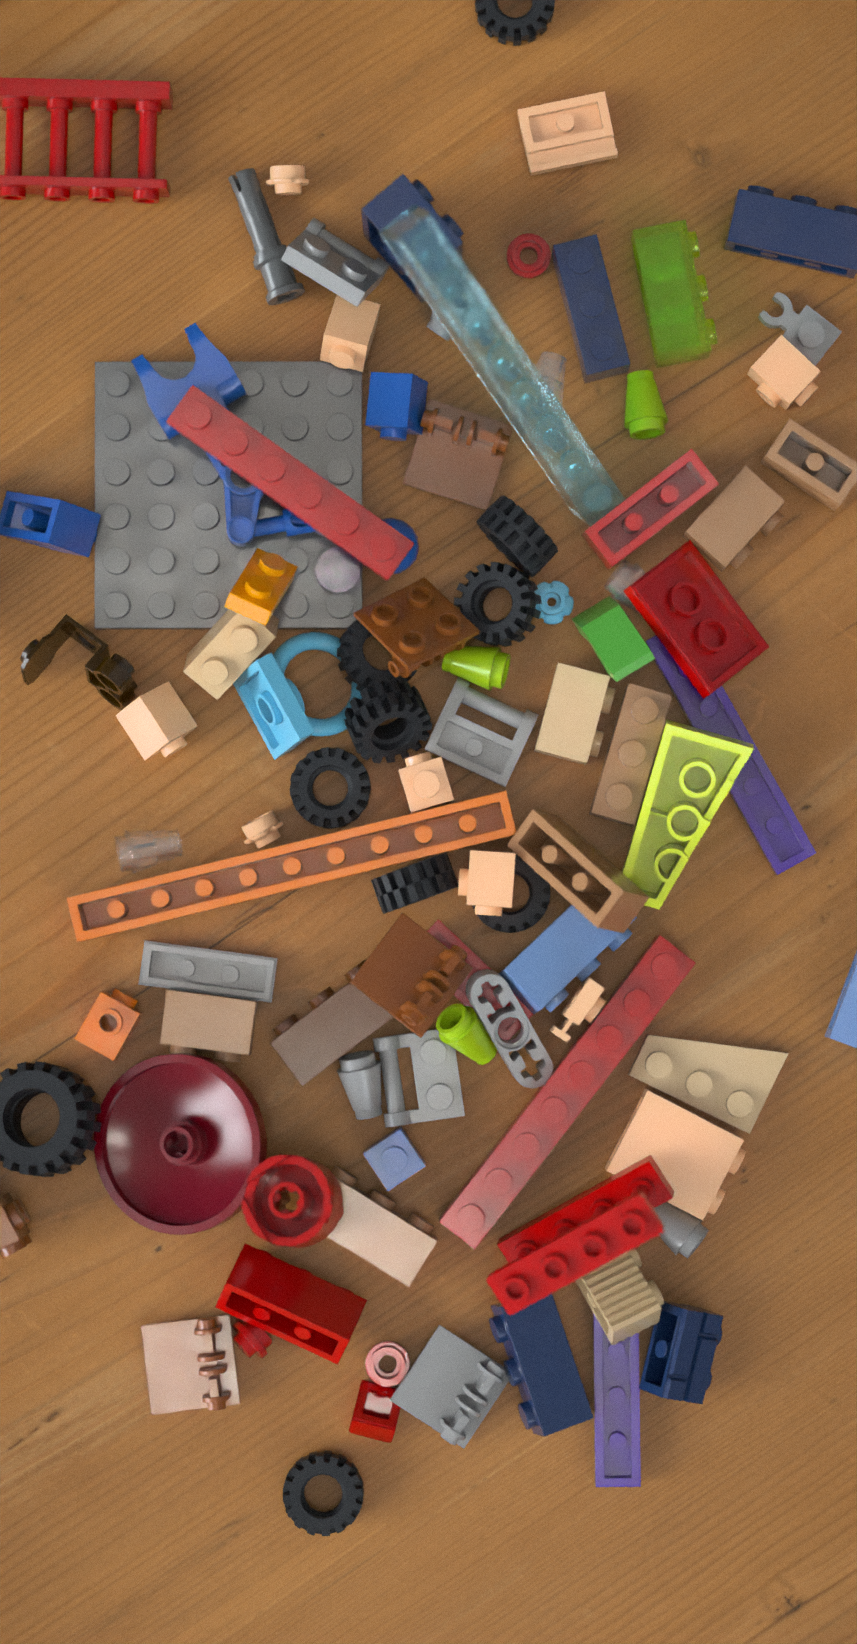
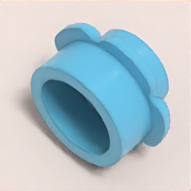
M552 581L551 583L541 582L537 585L538 589L534 592L541 596L542 604H536L535 609L541 611L540 618L546 624L562 622L563 617L570 615L574 607L573 597L568 594L569 588L560 581ZM549 598L556 600L554 606L548 605L547 600Z

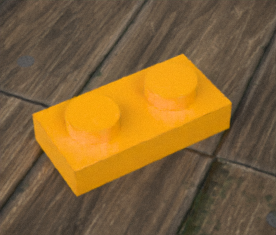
M257 548L230 591L224 607L266 626L292 583L298 566L285 561L277 554L267 553Z

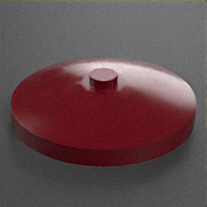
M175 1053L152 1057L136 1064L121 1075L106 1094L100 1107L101 1113L97 1115L96 1122L102 1123L101 1131H94V1141H97L94 1147L97 1169L105 1189L115 1204L140 1225L160 1233L172 1235L193 1234L209 1230L230 1220L242 1209V1197H244L250 1173L256 1166L266 1160L267 1136L263 1116L257 1101L246 1084L223 1064L211 1058L190 1053Z

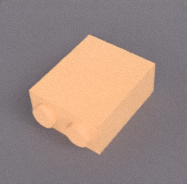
M644 1089L604 1168L615 1175L651 1155L674 1190L673 1198L667 1202L703 1220L707 1212L714 1215L718 1210L726 1192L720 1186L728 1172L735 1175L745 1157L746 1151L740 1148L744 1141L742 1138Z

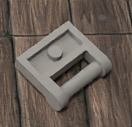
M313 218L307 228L288 245L281 261L358 307L380 284L390 264L379 257L374 260L325 230L326 224Z
M458 677L424 750L506 787L539 714L528 709L525 713L470 688V682ZM460 704H465L516 728L517 731L513 740L456 715Z
M437 1029L427 1030L422 1038L414 1032L373 1038L374 1052H379L388 1111V1113L384 1114L385 1127L465 1116L456 1050L440 1040ZM410 1047L419 1107L405 1110L397 1049Z

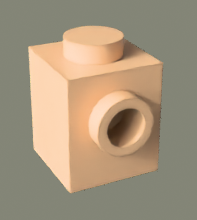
M336 295L323 336L320 360L331 363L338 368H349L363 372L376 332L381 304L364 300L356 307Z
M781 335L751 366L747 375L759 385L756 392L765 402L774 408L779 404L787 410L794 401L801 407L819 388L813 381L821 371Z
M169 681L139 696L116 715L144 760L160 752L165 758L176 753L188 744L184 737L198 726Z
M426 752L404 759L406 767L398 771L411 814L454 802L442 757L432 759L431 753Z
M470 850L469 869L460 868L458 895L467 896L466 905L475 906V915L502 916V907L512 908L516 853Z

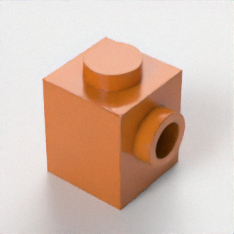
M117 988L113 990L112 994L106 991L100 992L74 1039L112 1061L117 1060L143 1015V1012L135 1008L138 1000Z

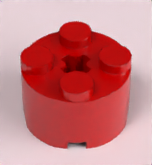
M277 1155L261 1162L250 1173L244 1197H242V1210L250 1229L259 1238L282 1247L305 1248L321 1242L334 1230L343 1215L344 1209L341 1188L334 1174L322 1163L297 1155ZM289 1193L299 1194L300 1199L296 1202V1210L286 1208V1204L291 1201Z

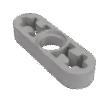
M483 969L475 972L466 984L467 998L511 1075L526 1088L543 1086L552 1075L553 1063L509 984L496 971ZM484 982H488L492 986L498 985L493 990V993L502 1008L495 1011L486 998H478L483 993L481 985ZM509 1017L519 1019L521 1023L519 1035L512 1040L500 1039L498 1035L499 1024ZM524 1047L535 1061L541 1059L536 1064L538 1071L536 1074L531 1076L527 1071L520 1072L525 1069L526 1065L516 1050Z

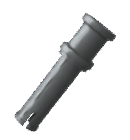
M248 168L235 173L236 176L231 175L228 180L235 193L245 225L254 245L256 255L253 257V265L255 270L261 271L268 290L266 295L268 305H279L301 296L305 289L302 283H297L292 267L281 261L287 246L282 245L278 237L255 169Z

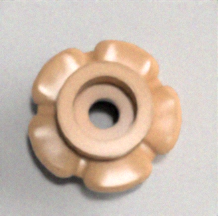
M301 165L271 166L270 180H266V185L275 187V195L302 194L301 186L309 184V179H306L305 166Z
M273 810L253 819L241 827L247 837L244 843L250 844L254 841L259 849L281 837L278 828L283 826V821L277 820Z

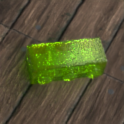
M686 220L633 230L630 239L656 368L709 358L712 352L711 345L717 344V334L713 318L705 319L702 302L708 301L709 296L704 274H696L693 258L700 257L696 232H688Z

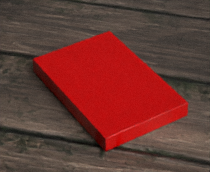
M691 540L684 543L623 590L703 699L711 695L769 648V645Z

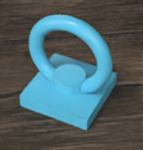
M308 632L291 637L281 644L274 654L269 653L257 659L233 683L274 760L292 751L309 736H331L347 729L344 721L346 719L345 710L346 708H352L350 701L353 697L362 698L360 691L356 690L357 684L355 682L351 683L350 699L341 712L330 718L317 719L305 715L304 701L299 690L290 679L284 676L289 662L296 655L307 650H322L332 654L341 661V657H337V649L341 645L339 642L340 638L321 632Z

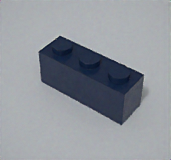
M752 185L748 186L747 190H738L724 250L852 279L857 274L856 208L844 205H836L834 210L818 207L815 199L799 195L791 196V200L774 197L773 190L761 186Z
M597 234L553 245L551 256L584 383L628 373L630 360Z
M550 1294L513 1315H509L500 1302L491 1305L494 1317L489 1318L491 1331L498 1344L503 1342L508 1356V1360L504 1361V1369L510 1384L513 1387L518 1386L523 1401L518 1404V1410L527 1430L532 1428L533 1434L545 1437L593 1419L594 1417L553 1295Z

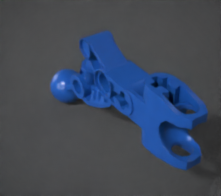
M196 323L184 329L196 356L194 368L186 377L177 380L162 378L153 369L149 361L144 358L143 354L131 360L142 382L149 408L169 440L180 433L170 427L166 421L192 385L227 410V405L246 395L243 385L225 355L208 340ZM205 452L224 483L226 532L232 544L243 547L249 545L254 537L286 532L287 537L311 532L322 535L287 509H282L283 515L257 520L260 502L265 494L253 485L248 488L237 487L231 480L233 471L226 466H222L217 459ZM396 518L381 519L414 542V546L394 574L402 573L410 568L417 559L419 551L418 536L413 528L403 520Z

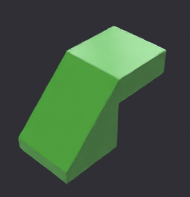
M610 596L572 618L579 633L591 644L606 673L616 682L655 659L620 604Z

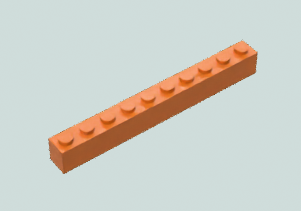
M502 791L68 897L67 902L77 942H84L513 837L516 833L507 791Z

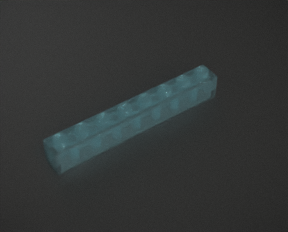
M414 204L379 231L380 236L571 512L591 527L626 500L432 214Z

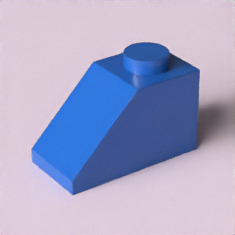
M7 491L0 513V535L62 553L89 557L92 545L97 537V527L101 514L59 499Z

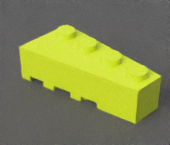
M666 719L622 870L625 876L650 897L644 904L645 906L655 909L661 908L688 862L689 857L710 825L719 806L730 791L739 772L753 752V744Z

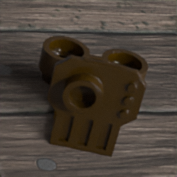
M67 614L48 635L42 637L40 641L37 639L33 640L23 651L20 657V661L23 663L20 668L24 683L29 685L51 663L55 653L66 640L72 637L94 654L85 665L87 681L96 687L99 694L117 709L123 710L135 697L134 691L137 688V684L131 677L135 672L134 667L118 654H114L110 658L108 645ZM82 635L87 637L94 645L89 643Z

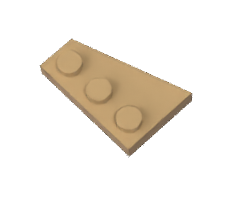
M647 1034L628 1075L750 1134L789 1053Z

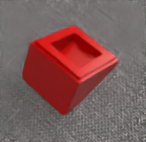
M361 1380L349 1432L391 1443L401 1407L390 1401L397 1388L385 1387L370 1381Z

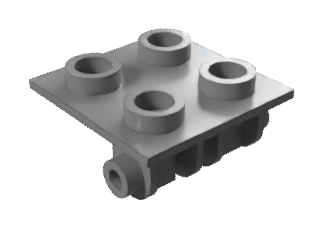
M439 1325L390 1398V1401L441 1433L440 1436L454 1446L457 1444L465 1448L509 1380L502 1365Z

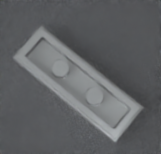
M145 940L138 985L272 1003L278 958Z

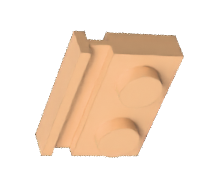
M605 91L517 110L530 176L609 160L618 156Z
M587 977L561 1012L566 1017L559 1028L552 1025L549 1030L567 1043L571 1037L566 1034V1031L572 1023L579 1026L583 1019L591 1023L606 1002L600 997L605 988Z

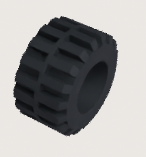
M23 1062L17 1064V1069L7 1068L1 1072L0 1075L3 1079L0 1081V1161L3 1162V1167L10 1171L20 1172V1174L54 1177L56 1173L65 1174L72 1171L70 1166L73 1164L81 1165L87 1159L83 1155L85 1150L93 1151L97 1141L91 1139L93 1132H100L102 1124L95 1122V1114L101 1113L99 1103L92 1101V1097L96 1095L92 1087L84 1085L82 1083L84 1078L79 1074L70 1072L67 1068L46 1062ZM41 1093H48L57 1103L60 1114L57 1131L48 1142L40 1146H33L27 1141L22 1132L21 1115L24 1107L33 1097Z

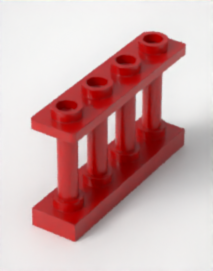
M0 77V106H2V110L6 111L4 175H0L1 199L20 201L26 199V194H44L45 200L65 202L71 200V195H88L89 201L110 203L115 201V196L133 197V202L155 204L159 203L160 197H170L168 180L156 179L157 115L162 114V109L173 110V90L169 81ZM29 106L46 107V111L51 112L49 176H22L24 112L29 111ZM73 107L91 108V112L95 113L93 177H67L68 113L73 112ZM118 108L135 109V113L139 114L138 179L111 178L113 114L117 113Z
M649 1155L499 1238L497 1246L508 1261V1264L490 1273L486 1281L505 1311L509 1315H513L662 1234L664 1224L654 1208L671 1200L674 1196V1190L652 1156Z

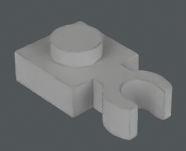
M777 292L772 300L782 307V315L772 317L763 310L758 317L760 322L771 329L781 328L785 332L783 337L816 366L842 331L808 305L804 307L800 314H797L793 311L791 300L785 294Z

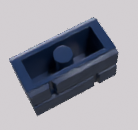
M664 1301V1304L661 1305L660 1320L653 1327L639 1389L666 1399L703 1404L705 1392L712 1380L711 1366L716 1346L722 1338L721 1325L723 1315L692 1305Z

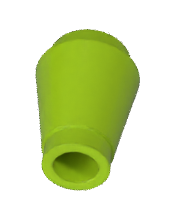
M639 370L629 373L627 375L624 427L629 429L630 437L633 439H651L663 435L668 417L656 381L654 380L653 372L650 370Z
M465 646L461 650H453L444 655L442 671L450 672L489 691L493 687L503 689L509 672L511 656L501 652L500 647Z
M453 1004L439 1015L436 1028L442 1042L479 1065L487 1064L495 1057L497 1049L473 1008L463 1006L462 1004Z

